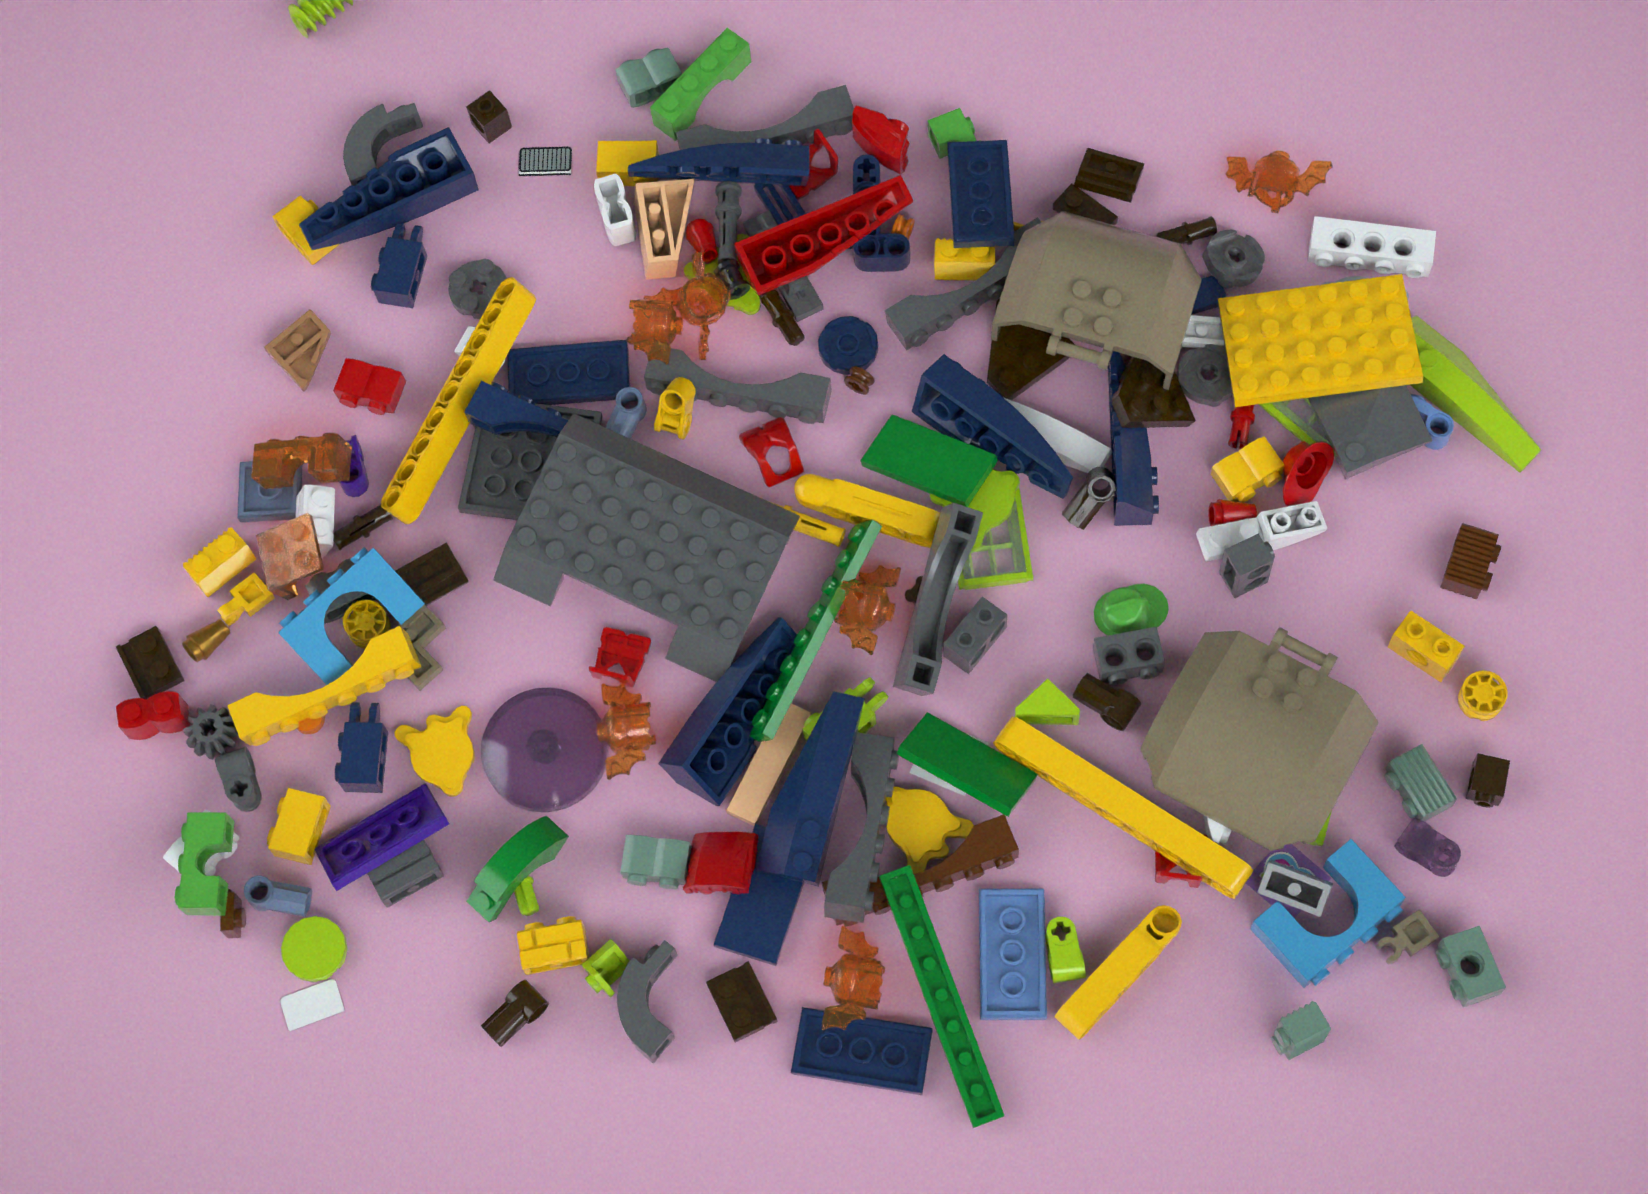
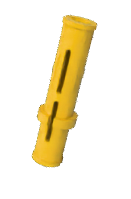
M777 505L800 516L794 529L795 531L836 545V547L841 546L846 528H841L794 511L792 506L785 505L783 507Z

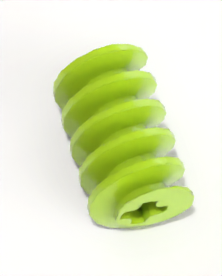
M297 0L298 6L290 4L288 10L296 28L305 38H309L306 31L307 28L316 33L318 31L315 24L316 21L324 26L327 25L324 17L326 14L335 19L336 15L333 9L337 8L341 12H345L343 2L346 1L353 6V1Z

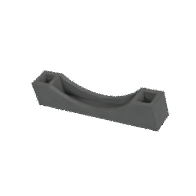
M846 85L818 92L811 102L798 114L772 127L755 131H728L704 124L676 132L679 149L683 150L714 144L755 143V139L759 138L771 139L773 144H785L787 140L802 141L803 144L814 143V130L819 129L825 138L850 133L852 131L854 107Z
M1038 217L1014 231V246H1007L996 264L975 282L944 294L928 296L909 295L885 310L887 324L906 351L913 346H921L934 333L949 329L962 316H969L975 313L980 305L988 300H996L1001 297L1020 239L1026 230L1041 223Z
M652 345L644 375L647 390L661 396L671 381L675 378L683 377L690 380L695 387L694 401L697 399L708 401L717 407L735 406L749 413L756 411L766 412L776 418H785L786 416L798 418L801 422L807 424H814L815 422L824 423L832 392L830 378L801 372L787 379L766 384L751 385L730 382L704 371L692 362L682 350Z
M957 503L942 507L893 687L919 696L934 694L942 665L943 637L950 604L962 569L975 544L983 512Z
M859 732L856 734L851 758V777L859 787L865 802L867 820L862 836L854 850L843 863L830 872L824 902V917L864 923L865 912H872L875 892L869 890L871 882L877 883L880 863L875 862L876 853L882 854L885 834H880L881 825L887 826L890 806H885L886 797L892 798L895 778H890L891 769L897 770L899 761L897 750H894L893 737Z

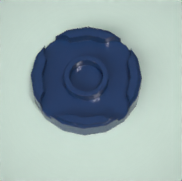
M854 316L839 317L830 321L824 327L825 329L822 333H820L818 339L819 356L824 365L833 372L850 375L849 370L851 367L856 366L866 370L875 361L878 353V339L876 332L869 323H865Z

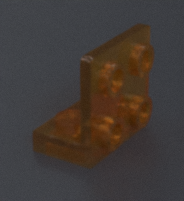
M309 513L256 535L269 592L287 600L298 596L297 581L324 569L313 516Z

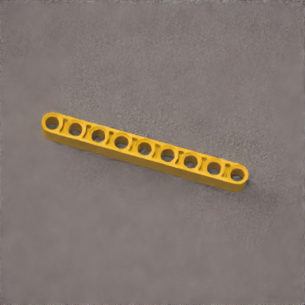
M513 277L502 281L496 289L381 499V507L404 524L413 523L421 514L470 424L464 412L479 384L483 381L491 385L536 302L535 295Z
M1011 716L994 740V746L1004 755L1036 772L1040 778L1151 849L1156 850L1192 875L1202 876L1203 882L1225 896L1235 899L1253 873L1251 866L1233 853L1023 720Z

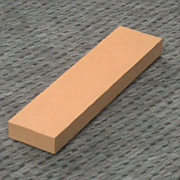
M790 705L773 740L761 742L726 810L727 814L753 826L758 823L803 735L804 723L812 715L811 712L796 705Z

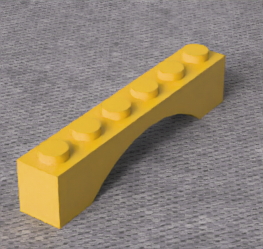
M398 626L372 638L354 665L338 679L323 688L293 696H270L255 692L227 706L239 738L250 746H259L267 743L271 736L279 732L286 733L299 727V721L308 717L310 719L321 718L328 713L329 709L338 705H349L357 700V696L366 692H377L386 686L385 683L394 679H405L411 676L415 669L422 666L409 634L401 626Z

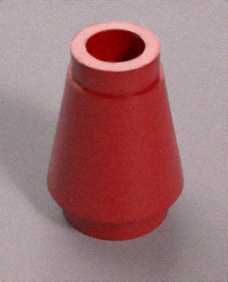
M701 218L691 221L686 227L685 237L704 262L713 261L718 256L713 225Z
M1218 499L1216 502H1211L1208 509L1210 526L1257 517L1255 504Z

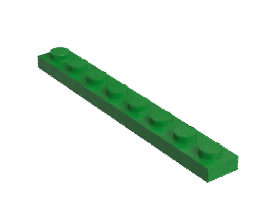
M873 519L858 523L851 529L848 535L850 541L846 549L842 550L835 560L836 568L833 574L823 583L821 587L823 593L819 601L810 608L807 615L809 620L805 628L796 635L794 639L795 647L791 655L787 656L780 666L781 674L777 682L773 683L766 693L767 701L763 709L759 710L752 720L754 727L749 736L756 741L773 740L882 528Z
M908 865L880 875L879 880L972 1128L1004 1117V1112L911 866Z

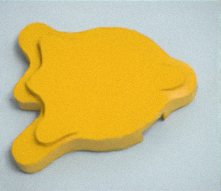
M467 706L457 707L448 717L429 715L426 719L427 728L424 731H419L408 725H400L394 732L397 741L410 750L411 763L421 780L433 784L450 797L457 796L462 792L464 780L467 777L466 773L475 760L474 747L468 735V726L472 719V712Z
M896 786L894 787L892 798L886 797L887 806H890L886 826L888 836L894 845L905 854L907 866H911L913 874L925 871L930 860L947 857L949 847L945 840L947 838L966 839L974 826L970 820L959 818L950 813L945 803L930 791L921 789L906 790Z

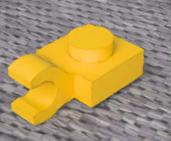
M253 572L230 590L233 599L222 605L217 611L221 615V619L230 626L240 618L244 611L251 617L275 599V597L255 572Z

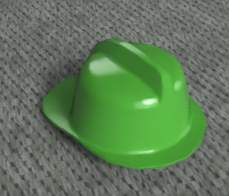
M1135 584L1116 588L1102 595L1097 601L1094 609V621L1099 630L1107 636L1159 627L1166 620L1169 611L1168 601L1163 592L1148 584Z

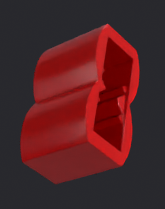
M346 358L333 391L339 402L347 407L367 406L370 412L384 415L385 412L395 413L406 380L402 372Z
M160 692L148 699L132 698L116 706L118 727L129 739L144 740L155 736L159 732L177 733L191 725L188 721V704L177 692Z

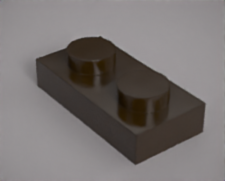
M1072 183L1053 203L1052 209L1057 213L1065 211L1112 225L1118 223L1117 215L1081 189L1074 187Z

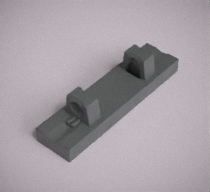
M770 210L743 222V228L749 237L778 226ZM807 276L778 287L788 308L794 312L796 322L824 310L823 303Z

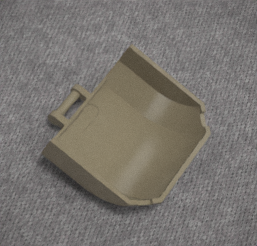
M1061 211L1023 233L992 322L991 340H998L1002 326L1020 324L1052 333L1046 350L1047 354L1054 356L1056 353L1097 364L1098 368L1103 370L1108 369L1113 351L1144 359L1166 374L1163 388L1169 390L1202 279L1180 243ZM1061 337H1066L1101 347L1103 350L1098 352L1060 340Z
M1279 627L1269 646L1241 631L1205 632L1168 693L1140 749L1144 760L1147 759L1154 788L1270 851L1283 849L1284 845L1302 841L1303 844L1315 842L1363 755L1379 723L1356 690L1328 676L1337 661V656L1331 653L1326 655L1287 635V630ZM1282 646L1321 666L1320 670L1317 671L1280 652V647Z

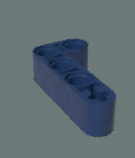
M861 155L854 161L853 194L881 183L879 161L874 156ZM864 173H869L870 181H864ZM880 225L853 244L854 263L859 270L865 272L902 271L910 264L909 240L902 234H881ZM895 250H900L903 253L899 255H893L891 252ZM863 251H871V252H873V253L870 254V255H862V254H861Z

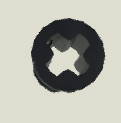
M727 260L719 264L714 270L715 277L721 280L725 288L724 295L728 300L738 299L750 290L749 282L743 279L739 271L740 265L737 260Z

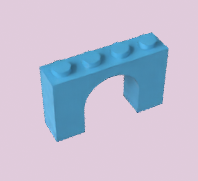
M363 547L350 559L354 564L346 572L341 568L327 579V582L330 584L328 588L322 593L316 589L303 601L306 607L299 614L292 611L279 622L283 628L278 633L326 685L338 679L353 666L332 643L325 631L324 618L326 611L337 597L353 591L368 593L378 599L401 625L425 604L373 547L369 551Z
M1352 839L1327 858L1323 866L1324 870L1347 893L1353 904L1354 920L1349 929L1339 935L1330 937L1312 934L1305 930L1279 901L1275 902L1255 919L1250 928L1303 988L1311 982L1315 986L1321 983L1330 974L1327 968L1336 961L1339 965L1343 964L1354 954L1352 947L1360 940L1366 944L1379 932L1376 926L1383 920H1386L1388 923L1392 922L1403 911L1400 906L1406 897Z

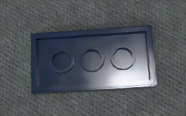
M1007 140L947 142L954 248L1014 246L1015 238Z
M627 340L510 349L507 354L509 394L516 397L524 395L532 399L536 404L559 405L615 400L616 395L621 389L630 387Z
M755 824L752 833L758 835L756 865L751 877L749 893H731L714 942V947L777 966L804 883L755 871L766 827Z
M802 1007L791 1074L923 1095L933 1028Z

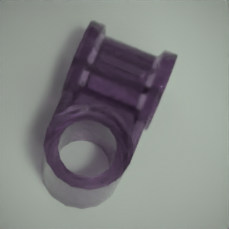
M1417 818L1411 819L1394 844L1396 850L1404 857L1417 862L1440 877L1451 875L1455 871L1461 857V850L1454 841ZM1446 854L1449 856V859H1446L1444 862L1440 861L1439 857Z

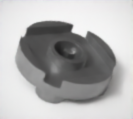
M1223 230L1216 233L1202 254L1208 271L1218 279V283L1222 287L1228 289L1233 286L1242 287L1253 283L1261 273L1265 261L1264 251L1260 244L1249 235H1246L1245 238L1237 235L1236 230ZM1229 254L1232 257H1238L1240 260L1238 262L1231 260Z
M484 258L468 262L452 272L449 276L450 284L448 291L454 308L462 315L465 313L466 315L473 316L474 319H480L500 283L507 279L502 269L491 260ZM476 285L486 286L483 288V294L471 293Z
M1213 344L1205 345V347L1198 349L1195 347L1182 357L1178 368V379L1184 394L1189 399L1199 404L1216 407L1233 395L1225 348ZM1211 369L1214 371L1213 376L1215 379L1206 380L1200 372H1208Z

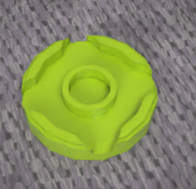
M318 916L303 918L293 924L284 935L281 946L282 960L288 970L299 979L310 982L322 981L331 977L344 964L348 951L346 937L339 926L328 918Z

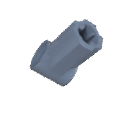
M625 387L616 395V406L605 428L631 439L638 422L645 417L647 408L643 396L635 387ZM629 401L638 402L637 406L633 409L624 408Z
M254 876L244 886L246 899L258 911L271 910L306 917L312 901L311 888L271 881L264 876ZM261 887L268 888V894L265 898L261 900L253 899L257 889Z

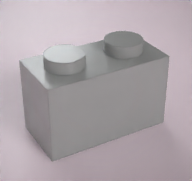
M1270 860L1257 893L1321 917L1333 883Z

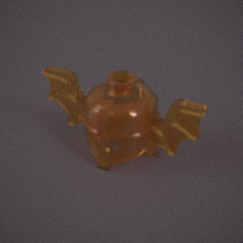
M1274 151L1257 160L1252 173L1249 172L1248 162L1245 157H1227L1229 169L1226 172V176L1228 179H1233L1236 182L1235 188L1238 193L1249 189L1247 197L1255 195L1259 201L1271 207V213H1279L1280 208L1292 202L1295 192H1301L1305 196H1309L1310 190L1315 185L1326 183V174L1333 168L1331 161H1312L1307 170L1299 175L1300 169L1294 161L1290 160L1288 153ZM1267 192H1276V197L1271 199Z
M695 252L692 255L693 275L696 277L687 281L679 290L676 310L679 311L681 317L690 325L700 327L698 338L699 360H706V353L709 352L707 340L708 335H710L708 325L716 323L725 313L726 305L731 295L721 279L712 273L704 274L705 261H702V252Z
M663 287L656 295H645L644 299L630 300L629 309H634L633 316L636 321L633 323L635 331L631 333L630 337H627V342L630 345H634V350L645 352L648 361L656 359L664 362L666 365L669 364L671 356V346L669 345L675 340L676 335H682L683 317H678L673 306H679L682 303L683 287L675 290H667Z
M879 565L871 573L859 572L860 580H843L841 589L845 590V600L843 602L845 608L840 610L839 616L835 617L834 622L843 625L840 626L839 632L846 634L850 638L853 649L861 648L868 652L869 655H873L878 636L872 632L884 625L886 621L892 622L896 603L889 601L885 587L897 586L901 575L900 567L887 569Z
M603 683L601 685L603 704L610 705L611 707L608 709L602 722H598L596 726L598 741H605L616 754L605 760L607 779L611 780L619 774L630 775L631 768L635 763L645 761L646 755L643 751H647L651 745L656 744V736L650 735L651 724L647 721L648 717H650L651 702H640L642 701L641 694L628 692L623 684L608 686Z
M845 926L841 927L838 947L850 954H843L832 967L826 966L823 986L830 987L835 1002L840 1005L825 1008L822 1030L831 1027H839L842 1030H846L851 1021L866 1019L864 1008L878 1010V1003H880L882 996L879 988L883 984L881 976L885 973V967L881 965V961H877L874 958L878 954L879 948L867 943L864 932L855 933L848 930Z

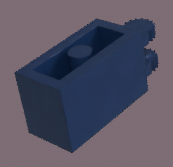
M398 222L392 237H388L385 247L380 249L378 257L380 266L378 273H374L372 277L371 290L374 291L378 303L413 309L427 260V253L421 242L423 227L415 225L410 240H404L405 224Z
M352 702L350 705L349 722H345L344 732H340L338 736V749L342 752L341 762H337L335 766V780L344 792L383 793L388 731L383 723H379L380 705L379 703H371L368 722H360V703Z

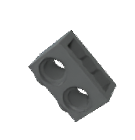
M1259 533L1224 550L1219 573L1234 598L1268 583L1275 558L1274 551L1267 541L1263 542Z
M981 597L943 643L944 657L969 674L1007 628V614L984 597Z
M1157 627L1094 638V657L1099 679L1104 683L1120 685L1127 682L1130 678L1152 679L1163 672L1165 660ZM1148 651L1152 654L1153 658L1142 660L1137 656V653ZM1114 656L1119 658L1122 663L1118 666H1111L1106 662V659Z

